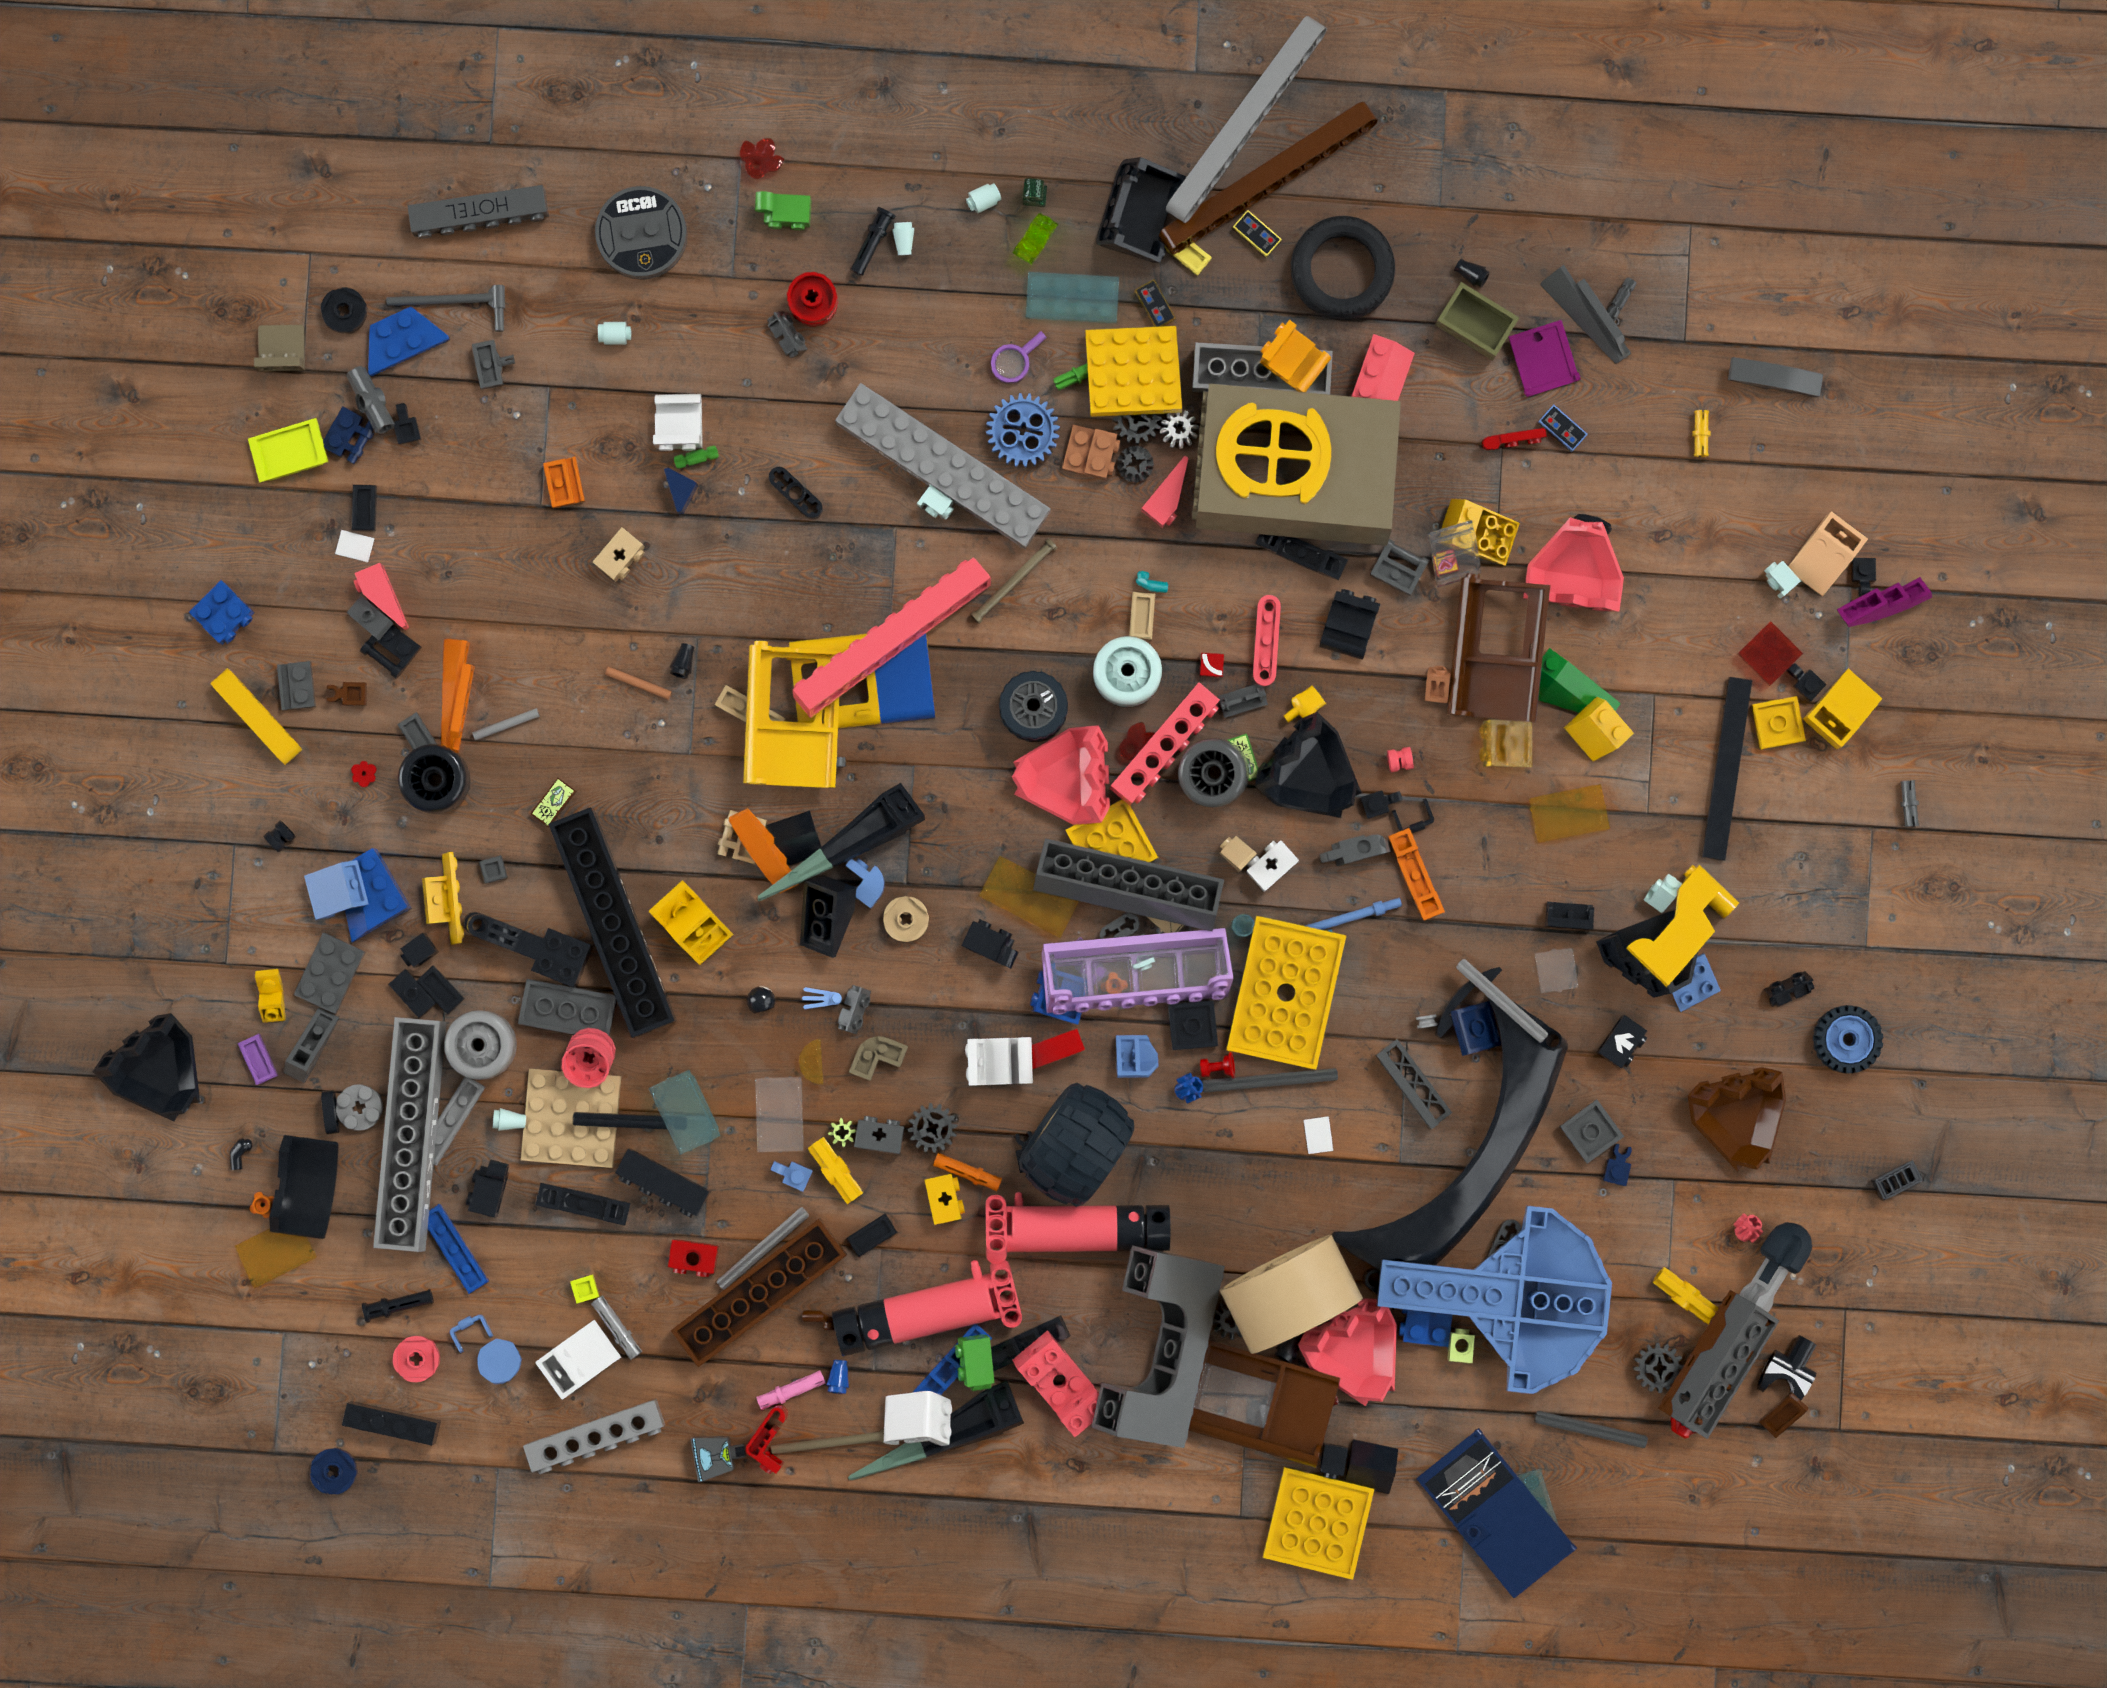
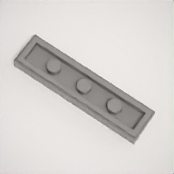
M464 1077L437 1121L434 1165L436 1166L486 1088L471 1078Z

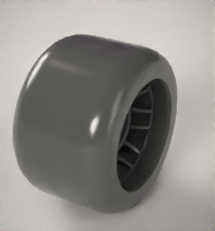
M1220 738L1205 739L1193 744L1182 756L1178 769L1179 783L1186 796L1196 804L1209 808L1222 807L1235 801L1246 789L1249 781V764L1242 750L1234 743ZM1213 766H1217L1221 770V776L1218 779H1214L1210 775V769Z

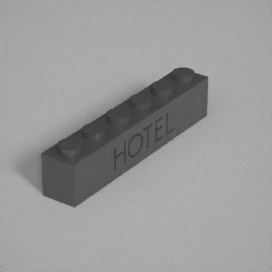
M543 185L407 205L411 232L415 237L418 236L419 239L430 238L432 234L436 233L451 235L454 234L455 230L462 229L463 232H472L477 230L476 227L482 226L488 229L497 228L501 223L517 225L522 223L521 220L530 219L531 222H537L549 216L546 191Z

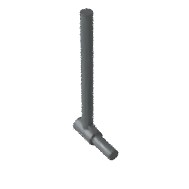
M493 285L488 290L489 293L386 298L387 306L489 302L495 313V331H504V285Z

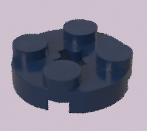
M336 1447L323 1450L312 1461L310 1479L316 1489L322 1493L341 1494L348 1490L355 1482L358 1474L356 1462L350 1453ZM330 1465L339 1468L338 1477L335 1475L330 1477L328 1475L330 1472L328 1467Z

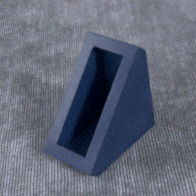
M665 468L664 472L677 513L682 515L696 492L698 484L670 468Z

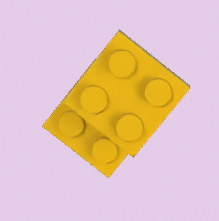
M683 880L649 910L651 915L699 965L734 935Z

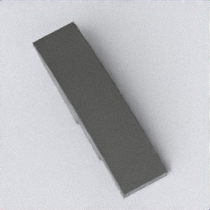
M1732 357L1728 380L1766 390L1775 389L1787 393L1820 397L1823 374L1778 364Z

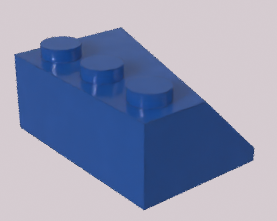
M375 848L352 860L358 861L369 903L363 907L345 910L352 943L411 909L410 904L378 849Z

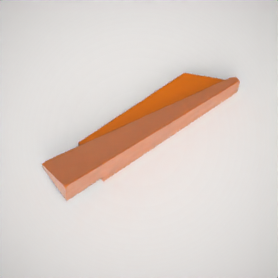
M445 639L443 645L441 745L459 753L475 667L466 664L470 646L468 641Z

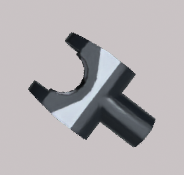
M1798 1335L1788 1355L1774 1350L1762 1370L1757 1389L1764 1392L1769 1384L1771 1385L1775 1380L1785 1379L1790 1385V1393L1792 1392L1802 1400L1817 1374L1805 1366L1817 1344Z

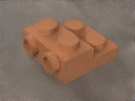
M1073 425L1062 470L1107 480V476H1112L1115 462H1112L1111 459L1113 453H1118L1121 440H1117V434Z

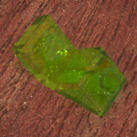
M1039 212L1030 223L1024 237L1016 245L1013 254L1032 265L1045 248L1058 223Z

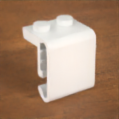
M701 394L655 395V435H653L655 448L659 449V451H672L673 449L692 451L696 450V448H702Z
M1031 1037L967 1039L968 1044L965 1047V1054L968 1058L966 1078L969 1081V1085L1033 1083Z
M931 1391L886 1396L884 1443L899 1445V1440H904L906 1443L931 1441L940 1446L949 1445L951 1436V1400Z

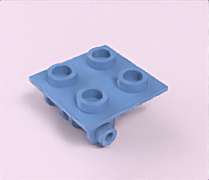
M1704 953L1697 956L1692 983L1672 993L1680 1012L1721 991Z

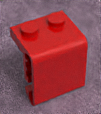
M777 1404L773 1407L746 1446V1453L761 1463L759 1467L768 1474L772 1472L777 1474L784 1464V1461L766 1450L780 1428L775 1424L770 1430L765 1428V1425L775 1411L780 1413L778 1420L782 1423L785 1422L788 1417V1410L783 1404Z

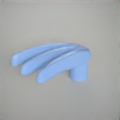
M807 987L803 989L806 992L824 995L803 996V1000L824 1001L822 1003L804 1005V1009L837 1005L842 1000L841 995L836 992Z

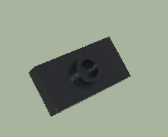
M407 969L403 970L388 984L418 1018H421L436 1004L433 998L421 987Z

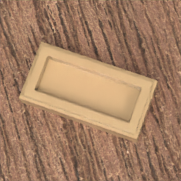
M1132 593L1129 636L1152 640L1155 594Z

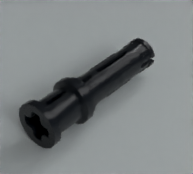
M881 207L877 208L878 213L873 223L869 224V233L855 262L850 268L851 271L861 276L864 275L881 238L886 237V230L891 220L896 217L893 213Z
M431 1289L390 1300L384 1297L378 1302L370 1304L365 1302L362 1303V1311L366 1323H369L371 1319L383 1316L389 1318L395 1312L433 1304L434 1300Z

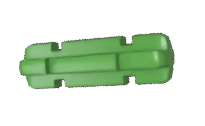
M710 446L706 450L699 449L688 452L685 456L682 454L674 457L675 466L680 469L686 467L687 464L690 466L705 462L707 459H716L719 457L716 446Z

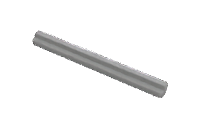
M1462 959L1457 964V970L1540 1043L1545 1040L1548 1033L1466 959Z
M803 1207L799 1208L717 1280L718 1285L723 1290L729 1287L809 1217L808 1212Z

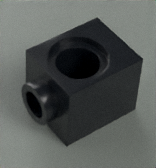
M421 933L400 948L403 952L401 955L403 961L408 967L412 965L414 968L419 967L439 953L426 933Z
M1323 1444L1319 1470L1324 1473V1477L1337 1479L1338 1475L1344 1476L1348 1452L1347 1446Z

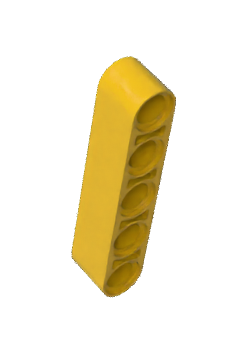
M225 669L210 683L284 765L302 751L298 743L230 669Z

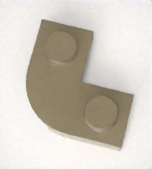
M877 1036L869 1038L858 1048L849 1073L871 1081L879 1060L901 1067L908 1046L886 1037Z

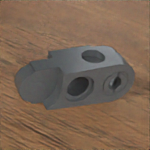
M1361 835L1331 844L1333 850L1319 854L1321 863L1336 860L1337 866L1386 854L1391 852L1388 841L1383 836L1370 835L1365 837Z

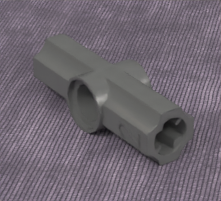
M358 366L349 371L346 377L356 394V405L360 412L366 413L374 431L380 435L393 429L395 424L385 406L384 393L380 388L375 387L366 368Z

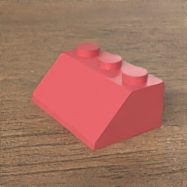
M1373 334L1351 397L1398 401L1415 353L1395 341Z

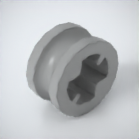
M1436 1014L1416 1017V1020L1419 1021L1417 1028L1438 1026L1434 1021Z

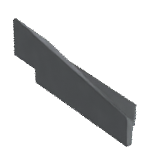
M1563 265L1541 282L1544 290L1615 364L1631 354L1624 343L1625 338L1585 279L1576 284Z

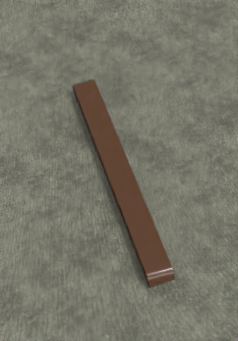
M1365 102L1354 105L1202 203L1188 222L1184 223L1177 219L1166 226L1159 233L1160 239L1172 255L1181 252L1189 247L1190 244L1203 238L1372 129L1377 124L1378 119Z

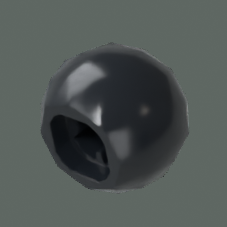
M764 986L753 988L748 993L746 999L749 1010L754 1014L772 1009L776 1003L773 992Z

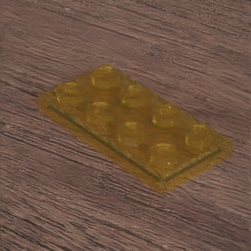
M999 856L979 897L1061 938L1079 901L1034 891L1036 874Z

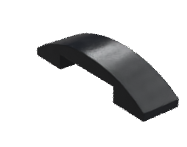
M1259 534L1255 543L1286 560L1338 581L1348 559L1320 549L1295 537Z
M1496 967L1481 974L1492 982L1502 969ZM1470 980L1454 993L1443 1009L1438 1026L1436 1027L1435 1035L1438 1038H1441L1454 1024L1452 1017L1449 1015L1450 1011H1453L1475 987Z
M540 1183L535 1205L625 1226L631 1203L570 1188Z

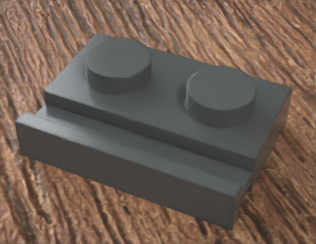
M306 661L277 665L281 710L316 707L312 662Z

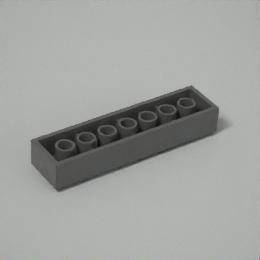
M1045 838L1033 890L1213 932L1224 879Z

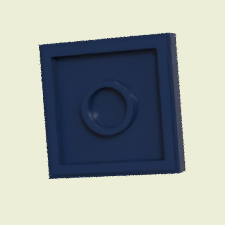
M1490 1001L1450 1011L1462 1056L1502 1045Z

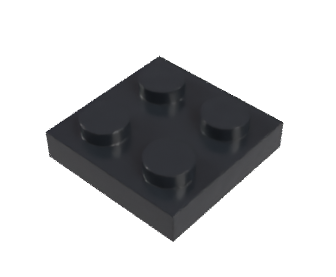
M1214 1000L1168 1005L1172 1051L1218 1046Z

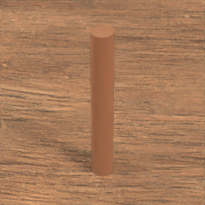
M609 666L606 670L605 675L668 700L671 697L672 691Z

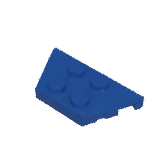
M410 306L370 325L368 373L370 376L376 375L445 343L450 338Z

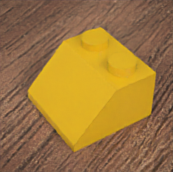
M1596 697L1564 727L1592 761L1615 751L1634 734L1609 703L1599 697Z

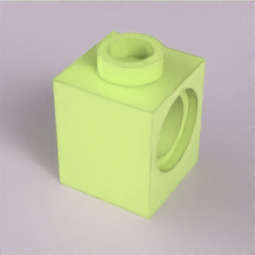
M1456 1328L1455 1332H1450L1447 1360L1464 1363L1473 1362L1475 1335L1469 1334V1329ZM1459 1339H1465L1467 1348L1461 1352L1457 1351L1455 1348L1456 1342Z

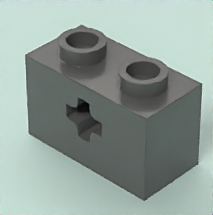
M864 1116V1120H858L854 1147L901 1154L905 1126H900V1121L887 1119L886 1123L877 1122L878 1118ZM879 1128H882L883 1133H887L886 1137L881 1138V1141L877 1140V1136H873L874 1132L878 1131Z

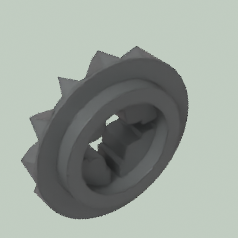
M1129 446L1121 452L1117 461L1120 475L1130 482L1145 480L1150 476L1154 466L1151 454L1147 449L1140 446ZM1131 455H1133L1137 461L1145 460L1141 464H1139V473L1135 469V467L1129 466V464L1132 463Z

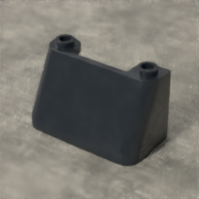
M1142 157L1123 160L1117 170L1096 238L1097 245L1149 262L1160 263L1166 253L1164 242L1159 241V233L1164 227L1168 214L1166 206L1187 176Z

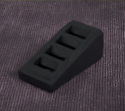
M1913 1160L1871 1179L1881 1201H1885L1923 1181ZM1910 1168L1915 1178L1914 1180H1910L1905 1169ZM1899 1172L1902 1173L1906 1181L1905 1184H1902L1898 1175ZM1891 1176H1894L1898 1184L1897 1188L1894 1187L1890 1179ZM1886 1180L1891 1191H1886L1882 1181Z

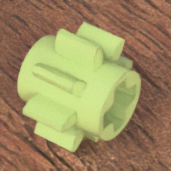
M840 1118L839 1125L831 1123L834 1131L829 1132L828 1135H834L833 1144L839 1140L842 1141V1146L845 1147L846 1140L854 1142L851 1134L856 1133L857 1130H851L852 1121L844 1124L843 1119ZM840 1126H844V1129L849 1131V1134L845 1135V1139H842L841 1135L836 1133V1131L840 1130Z

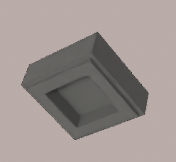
M501 855L479 862L485 884L508 878Z

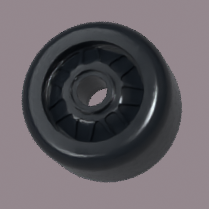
M427 744L412 750L404 758L398 772V785L404 799L415 809L428 814H443L454 810L466 798L470 788V772L466 762L457 752L443 745ZM435 774H440L442 778L438 786L431 784V778Z

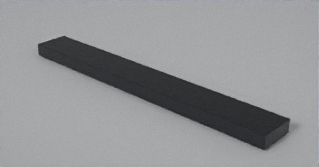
M1735 677L1728 678L1702 850L1703 858L1722 861L1726 859L1752 680Z

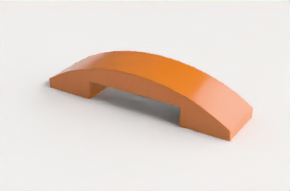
M1410 828L1388 836L1400 870L1423 921L1445 913L1421 859Z

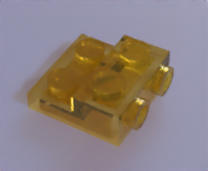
M1510 720L1483 721V725L1479 729V736L1483 739V748L1480 749L1479 758L1483 762V767H1533L1532 722Z

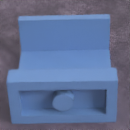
M357 860L341 862L304 876L315 920L334 917L336 913L369 904Z

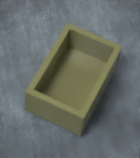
M1461 282L1435 326L1493 361L1519 320V317Z

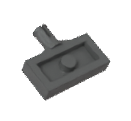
M495 340L472 344L480 389L503 386L502 366L515 364L514 355L500 357L497 353Z

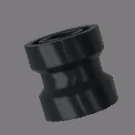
M280 820L275 824V828L272 831H268L263 837L277 852H280L284 848V844L292 841L296 836Z

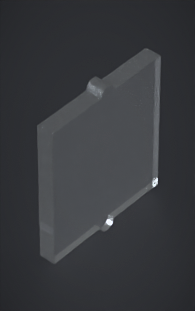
M1553 948L1549 952L1535 953L1541 993L1552 991L1561 993L1562 990L1579 988L1573 948L1562 950Z

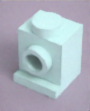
M932 485L928 487L917 502L918 507L922 509L925 505V511L935 518L940 516L947 519L954 510L951 507L953 501Z
M1781 561L1778 565L1773 562L1764 570L1767 573L1765 575L1768 578L1767 583L1775 591L1777 589L1780 591L1777 595L1780 599L1801 582L1784 561Z
M1668 874L1663 880L1658 879L1651 886L1644 901L1663 913L1676 898L1678 888L1682 883Z

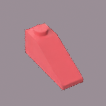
M1186 456L1182 458L1141 509L1145 515L1161 528L1165 524L1170 526L1178 516L1175 512L1177 511L1188 463V457Z
M378 563L354 573L357 578L354 580V584L358 593L362 592L363 595L405 630L408 629L409 626L384 565Z

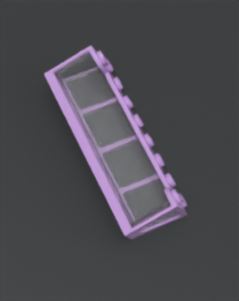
M1225 928L1213 929V932L1198 930L1043 944L1041 953L1046 1011L1056 1015L1064 1014L1067 1011L1082 1013L1089 1009L1131 1008L1135 1005L1143 1004L1145 1006H1154L1157 1003L1167 1002V1004H1176L1187 1000L1199 1002L1202 999L1209 998L1221 1000L1228 997L1233 981ZM1154 957L1155 962L1141 967L1140 962Z

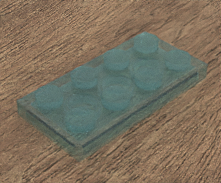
M1028 272L1026 318L1117 323L1119 277Z

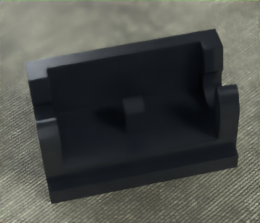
M1547 901L1545 927L1593 930V905Z

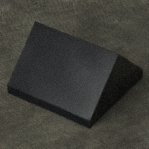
M810 811L767 825L768 831L774 837V844L787 858L786 864L788 866L805 861L822 847Z
M1353 1439L1344 1481L1373 1488L1376 1492L1389 1494L1396 1474L1398 1448Z

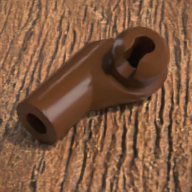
M820 1310L803 1311L802 1319L804 1322H823L822 1328L824 1330L835 1329L832 1315Z

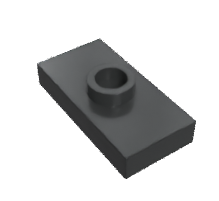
M362 595L347 612L378 640L394 624Z

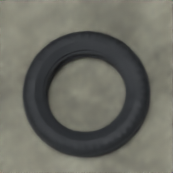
M1352 216L1329 217L1311 226L1298 240L1291 258V278L1300 299L1315 313L1334 320L1356 319L1375 310L1389 294L1395 277L1394 254L1385 236L1369 222ZM1339 237L1351 238L1363 244L1372 255L1375 265V274L1371 285L1360 295L1348 299L1334 298L1324 293L1316 285L1311 273V260L1315 251L1326 241Z

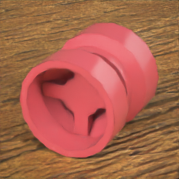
M1404 747L1400 751L1394 749L1387 750L1388 765L1391 773L1398 772L1402 768L1406 770L1414 769L1410 747Z

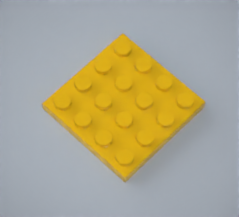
M1176 326L1085 330L1091 417L1182 413Z
M1284 1467L1263 1558L1353 1580L1374 1489Z

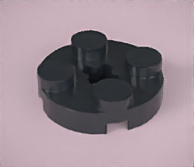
M341 287L340 289L332 290L322 300L321 313L323 320L335 332L352 334L366 320L367 304L363 297L352 288ZM348 305L349 314L340 316L339 307Z

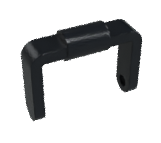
M1426 798L1423 799L1430 819L1409 825L1410 827L1407 828H1410L1412 834L1424 830L1425 826L1434 822V817ZM1392 810L1399 832L1405 830L1401 826L1396 810Z

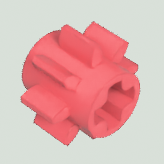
M1744 1213L1733 1224L1736 1227L1735 1235L1743 1242L1750 1240L1754 1243L1763 1233V1230H1761L1762 1222L1755 1215L1747 1217Z

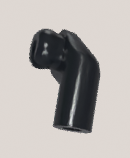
M241 1138L230 1149L231 1170L243 1169L242 1155L245 1151L252 1149V1141L250 1139L244 1140Z

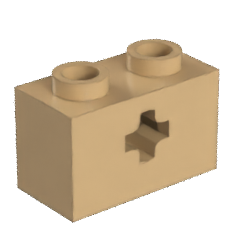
M621 527L593 563L615 582L618 579L623 580L629 573L630 569L628 567L632 562L637 563L645 552L642 550L645 546ZM624 552L626 558L624 560L618 559L616 553Z

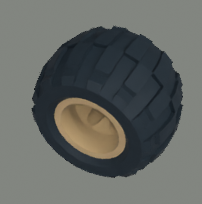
M1079 1083L1071 1084L1058 1097L1030 1138L1019 1159V1169L1026 1173L1025 1177L1036 1189L1049 1198L1066 1205L1071 1203L1075 1207L1083 1205L1098 1190L1120 1158L1134 1132V1120L1128 1117V1112L1117 1100L1102 1090L1089 1085L1082 1086Z

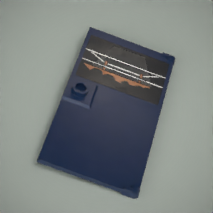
M1480 1428L1474 1430L1466 1439L1416 1478L1513 1598H1516L1577 1549L1490 1443Z

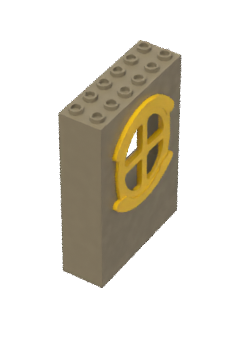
M1209 384L1208 392L1203 391L1198 459L1192 520H1196L1195 528L1387 546L1392 530L1401 401ZM1262 421L1271 422V441L1269 447H1252L1237 444V437L1247 427ZM1285 422L1300 429L1310 440L1312 450L1306 452L1279 448L1280 424ZM1243 454L1267 457L1269 459L1267 482L1262 484L1247 477L1237 466L1235 456ZM1278 459L1307 460L1311 463L1308 472L1297 481L1285 485H1278L1276 483Z

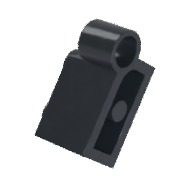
M979 919L978 923L973 921L961 946L1011 969L1019 954L1018 951L1011 949L1015 940L1011 939L1013 934L1002 929L996 932L990 929L992 924Z
M490 1160L488 1167L481 1166L480 1170L475 1169L472 1183H475L473 1192H469L466 1200V1205H469L468 1211L494 1218L498 1217L509 1176V1164Z

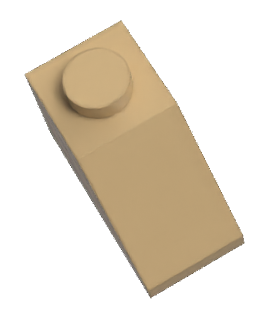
M1237 836L1233 839L1228 837L1220 845L1223 850L1219 854L1238 872L1257 854Z

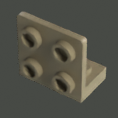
M260 325L258 327L259 358H254V367L259 371L305 370L304 326Z

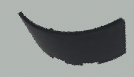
M289 1135L283 1136L279 1149L277 1175L280 1178L279 1190H275L269 1216L270 1232L318 1239L326 1237L337 1178L339 1144L337 1142Z

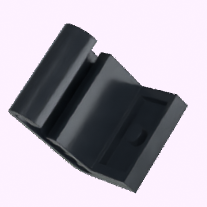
M1341 589V592L1336 591L1319 647L1363 660L1380 607V603L1376 602L1377 599L1363 595V598L1356 597L1354 592L1346 589Z

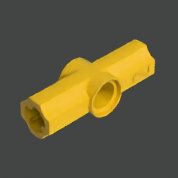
M822 1137L808 1147L809 1152L820 1165V1170L831 1185L835 1186L847 1204L863 1194L862 1189L851 1176V1171L842 1158L837 1156L825 1137Z
M1665 1267L1656 1274L1652 1281L1653 1284L1671 1296V1300L1686 1311L1689 1310L1708 1325L1719 1309L1702 1296L1698 1289L1687 1281H1682Z

